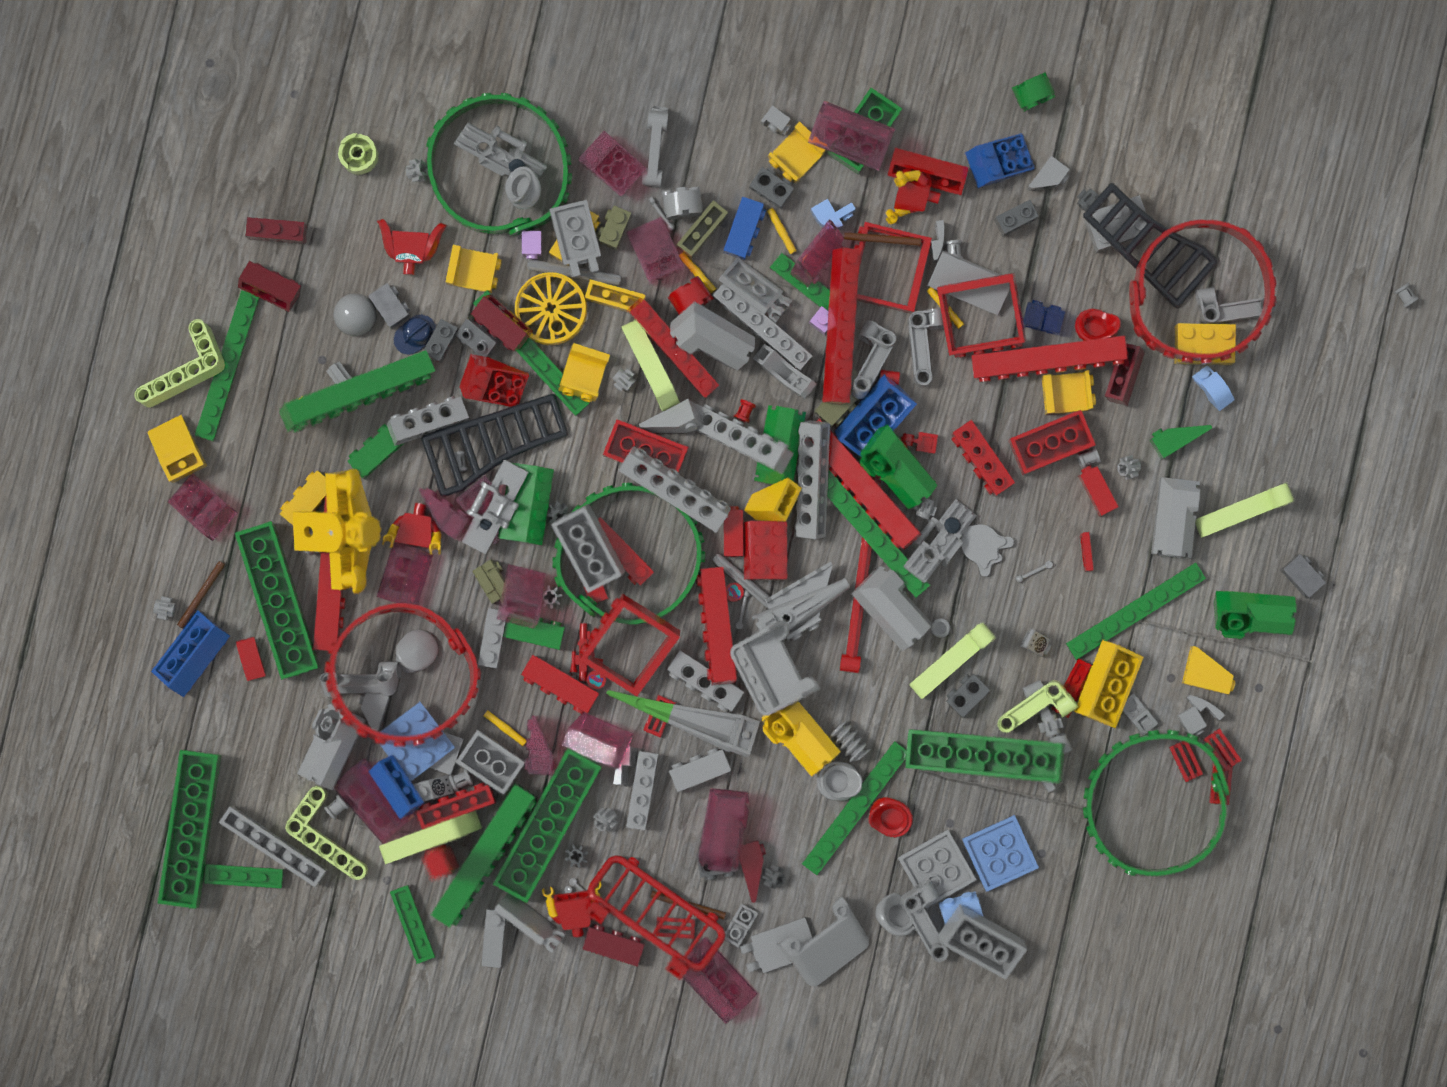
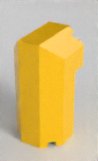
M799 701L762 717V722L764 721L765 723L763 732L774 744L783 743L782 746L790 750L811 777L840 753V750Z

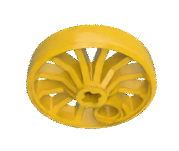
M547 272L530 278L521 287L515 300L514 311L515 316L520 320L521 313L540 312L525 323L529 327L537 320L543 318L536 334H531L529 338L543 345H559L574 338L582 329L587 317V301L582 289L574 280L560 273ZM546 278L548 299L535 283L536 281ZM551 278L562 279L552 299ZM565 283H570L575 289L558 300ZM532 285L543 302L525 294V290ZM579 293L581 304L562 305L565 301ZM524 298L540 307L519 308L520 300ZM548 305L556 307L555 309H553L554 313L546 311L548 309ZM582 309L581 318L577 319L562 311ZM559 316L577 323V326L569 332L565 322ZM549 320L550 322L548 324V328L550 331L551 339L540 338V335L547 321ZM555 322H560L563 325L562 330L555 332L552 330V325ZM564 333L566 334V336L555 339V336H561Z

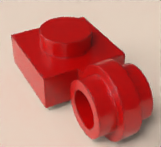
M918 432L917 439H914V435L903 433V436L900 437L906 446H913V443H917L915 451L932 454L936 452L937 434Z

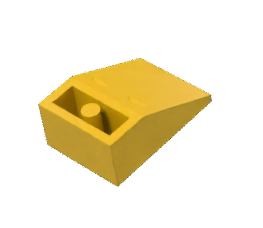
M182 415L147 431L169 482L174 483L207 466Z

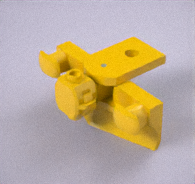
M349 469L325 474L327 512H292L294 549L296 551L330 552L331 588L339 590L353 588V593L359 594L366 587V571L371 546H375L380 540L381 528L379 520L372 517L358 469ZM310 527H311L312 530H313V535H312V536H311L310 533H309V528H310Z

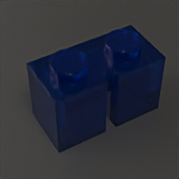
M1032 300V302L1026 304L1023 316L1024 327L1058 336L1065 311H1061L1062 308L1059 306L1050 305V307H1045L1043 302Z

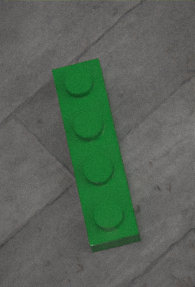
M781 253L770 266V269L818 307L822 306L829 311L830 290Z
M206 864L204 884L282 888L284 869Z
M409 885L390 891L416 963L419 964L434 958V951Z

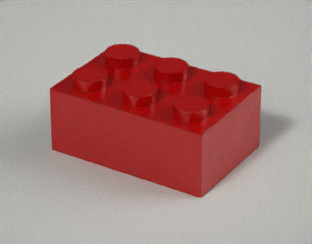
M787 521L744 522V580L787 579Z

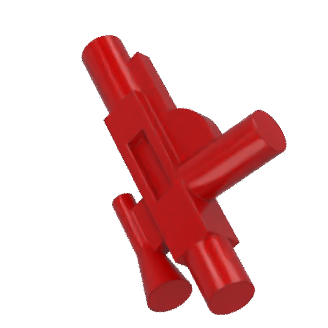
M580 623L579 650L584 642L588 643L590 640V631H587V623ZM594 650L590 654L593 658H595ZM572 651L570 672H577L576 665H579V681H587V665L579 660L580 653L576 655V651ZM595 658L601 663H603V659Z

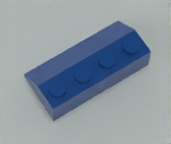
M884 374L834 432L839 441L860 456L861 451L878 428L889 425L894 431L917 403L898 384Z
M197 610L151 672L168 688L184 697L215 658L222 646L226 644L230 635Z

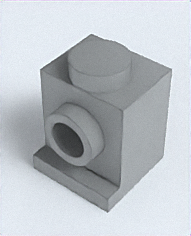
M773 105L761 120V124L764 126L767 123V128L775 134L779 132L785 135L791 128V119Z

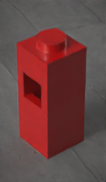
M1090 465L1082 469V474L1078 477L1099 517L1117 508L1118 505L1098 467L1092 468Z
M729 506L731 507L730 512L724 520V557H743V510H739L738 506Z

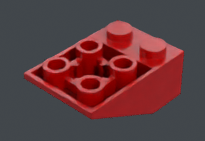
M470 354L459 388L466 399L512 407L519 404L529 373L489 357Z

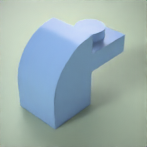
M826 199L811 208V213L821 227L827 230H839L843 227L840 220L847 221L852 218L856 209L853 203H850L835 212L829 200Z
M1208 365L1192 376L1193 380L1205 392L1208 400L1219 411L1234 401V397L1227 384Z

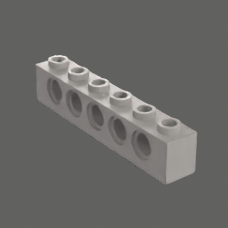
M722 284L713 294L714 300L799 372L812 359V355L765 314L726 285Z
M696 404L703 425L697 427L695 431L781 474L783 473L793 455L792 452L787 450L789 446L780 441L777 444L772 442L774 439L766 434L758 435L759 431L750 426L747 429L744 428V424L736 419H733V421L728 420L729 416L720 411L718 414L714 413L715 409L706 404L703 407Z
M810 420L800 422L799 427L800 445L798 447L797 485L802 489L796 504L797 521L795 529L796 537L819 539L826 537L830 423Z
M633 446L618 470L714 532L718 531L730 512L731 507L725 501L716 499L709 491L697 487L692 480L683 478L676 470L664 466L659 459H653L641 448ZM639 465H645L647 470L641 469ZM655 475L662 476L664 480L657 479ZM672 485L678 486L680 490H674ZM688 496H693L696 498V500L692 501L688 498ZM704 506L711 507L712 511L706 510Z
M230 806L219 821L220 824L314 887L319 885L328 872V869L234 806Z

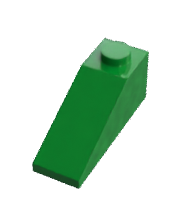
M1212 426L1169 428L1165 431L1161 428L1152 434L1154 438L1149 441L1162 460L1212 429Z

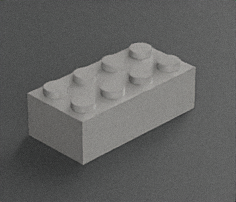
M590 504L569 513L551 524L588 593L624 574L625 569Z
M961 904L939 933L942 945L1005 980L1027 951L1022 938Z

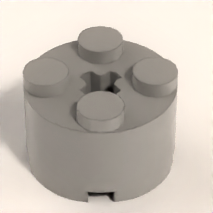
M688 187L676 188V192H673V190L662 192L666 219L689 218L703 213L700 187H692L689 190Z

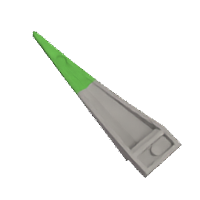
M611 690L606 692L608 695L727 752L731 751L745 757H749L760 721L739 714L680 706Z

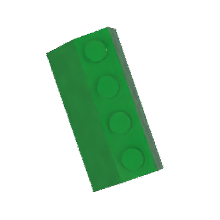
M512 463L527 471L528 474L514 500L519 506L512 515L508 528L505 529L502 526L499 528L498 538L542 545L554 469ZM507 485L505 489V495L509 493V487Z

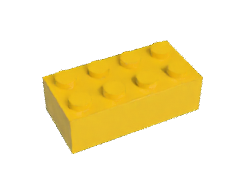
M1102 640L1078 700V708L1074 712L1116 729L1144 657L1117 644Z

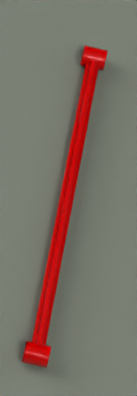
M881 369L880 378L885 374L899 385L900 372ZM876 475L872 477L881 486V476ZM863 537L861 540L855 589L868 577L872 547ZM853 598L846 654L841 655L840 671L859 674L861 656H857L864 608L855 598Z

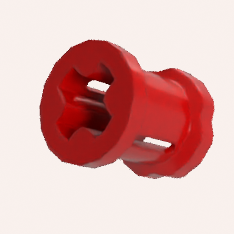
M741 399L738 412L733 417L742 422L750 423L749 418L756 405Z

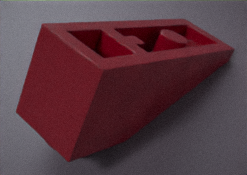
M758 840L736 846L752 903L756 902L764 861L763 855H766L763 843L759 844Z

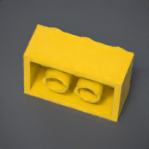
M1178 323L1175 326V349L1199 354L1218 353L1231 349L1236 344V324ZM1235 352L1231 354L1232 358L1221 361L1219 358L1212 360L1210 364L1204 365H1233L1235 363ZM1175 358V364H1201V361L1184 363L1181 362V359Z

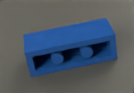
M742 196L723 253L745 260L746 256H751L754 247L751 245L752 239L757 238L760 230L757 227L759 220L763 221L766 210L763 209V203Z
M393 754L378 761L369 771L399 819L414 813L424 803Z

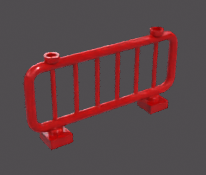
M619 855L608 858L588 886V895L593 902L585 914L602 924L608 913H610L673 957L665 970L679 980L683 978L688 969L693 971L705 969L725 940L724 928L717 923L718 916L712 912H709L708 915L704 914L638 867L640 863L636 858L630 857L627 860ZM614 863L621 864L627 869L607 897L602 899L596 894V887ZM629 871L640 877L642 881L623 908L618 910L608 903V900ZM647 882L657 889L658 892L635 922L625 915L624 911L644 883ZM662 893L674 901V903L651 933L639 924ZM678 904L687 910L689 915L667 944L655 935ZM694 915L704 922L705 926L687 952L682 955L671 946ZM711 927L717 932V939L700 963L692 962L687 957L707 928Z

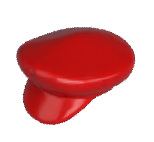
M1087 309L1077 316L1075 330L1083 341L1116 337L1121 322L1116 315L1098 309Z
M883 797L873 803L868 821L872 828L883 835L900 837L910 830L913 823V815L908 806L901 801Z

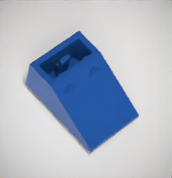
M1022 133L977 145L965 152L978 188L992 185L1035 169Z

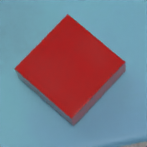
M604 585L589 593L584 587L587 597L589 596L596 603L608 599Z

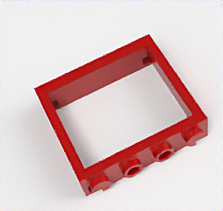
M865 222L864 227H859L858 233L868 234L869 231L887 236L921 238L922 246L907 306L857 294V301L912 314L915 310L932 238ZM860 241L859 245L855 244L854 249L860 250L859 268L866 241Z
M1015 273L937 287L949 355H954L955 358L964 357L967 352L972 351L973 355L985 353L984 349L992 348V351L1003 350V346L1011 345V348L1022 346V343L1027 341ZM1009 283L1019 336L956 347L947 293Z
M622 594L620 598H616L611 604V611L609 613L606 612L600 620L601 625L592 630L589 636L591 639L588 643L584 642L579 650V660L633 695L638 696L680 638L681 630L625 594ZM623 608H626L667 635L634 683L590 656Z

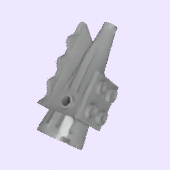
M829 562L765 599L764 601L769 609L753 615L752 619L755 620L757 618L756 626L761 631L783 621V616H789L790 620L786 623L790 634L785 639L787 641L791 639L793 642L802 637L801 632L806 629L810 632L819 627L818 622L821 621L819 617L820 611L851 587L845 578L828 585L833 566Z

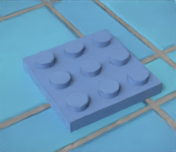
M419 702L380 731V733L391 736H415L437 728L438 724L422 703ZM443 731V735L435 740L430 738L425 740V744L414 746L413 744L405 745V747H394L392 744L380 745L388 756L393 754L410 781L455 748Z
M1015 815L962 838L986 892L1039 868Z

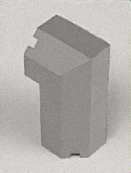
M696 302L692 303L671 322L670 334L673 338L676 336L678 339L676 342L678 347L690 354L701 351L737 371L748 362L749 357L747 354L749 351L753 352L755 348L754 336Z
M1159 478L1152 555H1156L1158 552V556L1181 558L1182 556L1185 559L1192 557L1196 516L1193 515V512H1198L1200 489L1196 488L1200 485L1199 481Z
M880 566L852 592V595L903 651L913 645V641L920 639L930 629L932 623L906 595V591L903 592L905 584L894 571H884L885 567Z
M332 704L327 705L329 708L319 710L312 724L313 730H316V735L313 734L314 739L297 774L309 781L316 782V784L334 790L359 735L353 727H349L343 722L340 712L336 711ZM352 713L357 720L365 724L366 719Z

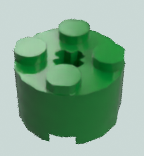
M1046 72L1011 88L1023 112L1039 105L1038 101L1042 104L1055 97L1054 88Z

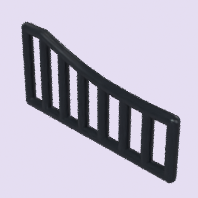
M1110 183L1083 214V218L1135 269H1137L1139 261L1131 253L1153 228L1162 234L1168 230L1167 227L1157 222L1136 205L1114 183ZM1113 193L1119 201L1099 223L1092 215ZM1126 205L1133 213L1114 235L1110 234L1105 228ZM1140 217L1147 224L1125 248L1119 242V239ZM1173 233L1156 245L1148 261L1168 238L1178 243L1152 273L1145 268L1144 278L1175 308H1179L1216 266L1218 259L1205 246L1178 233ZM1185 246L1194 249L1195 251L1163 286L1157 280L1161 273ZM1203 255L1209 262L1176 299L1169 291L1195 261Z
M548 394L423 435L421 441L441 497H446L464 491L483 475L502 464L504 460L507 461L528 450L567 437L568 430L556 395ZM549 402L559 428L558 432L548 434L539 405ZM530 408L533 410L541 434L540 438L533 441L530 440L521 411ZM514 414L524 443L514 449L503 417ZM496 420L506 449V453L497 458L485 423ZM478 426L489 459V463L481 469L479 468L466 430ZM457 432L460 433L473 474L465 481L462 478L448 436ZM438 438L442 440L457 484L449 488L445 487L430 441Z

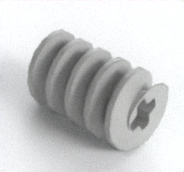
M845 720L832 731L830 738L837 737L835 744L842 743L840 750L847 749L844 755L845 757L852 755L849 760L851 763L861 759L871 749L864 750L867 744H859L862 738H854L857 732H849L852 726H844L847 721Z

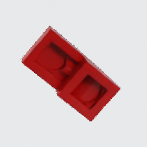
M255 636L236 641L247 681L266 676Z

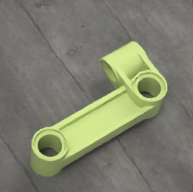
M1052 680L1004 713L998 720V728L1002 732H1010L1050 703L1057 708L1062 718L1078 708V705L1062 683ZM1056 685L1059 688V693L1051 694L1049 687ZM1004 718L1010 719L1012 726H1003L1002 720Z

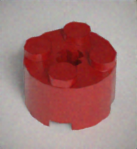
M699 276L690 280L691 283L681 285L667 297L679 315L694 302L702 306L714 299Z

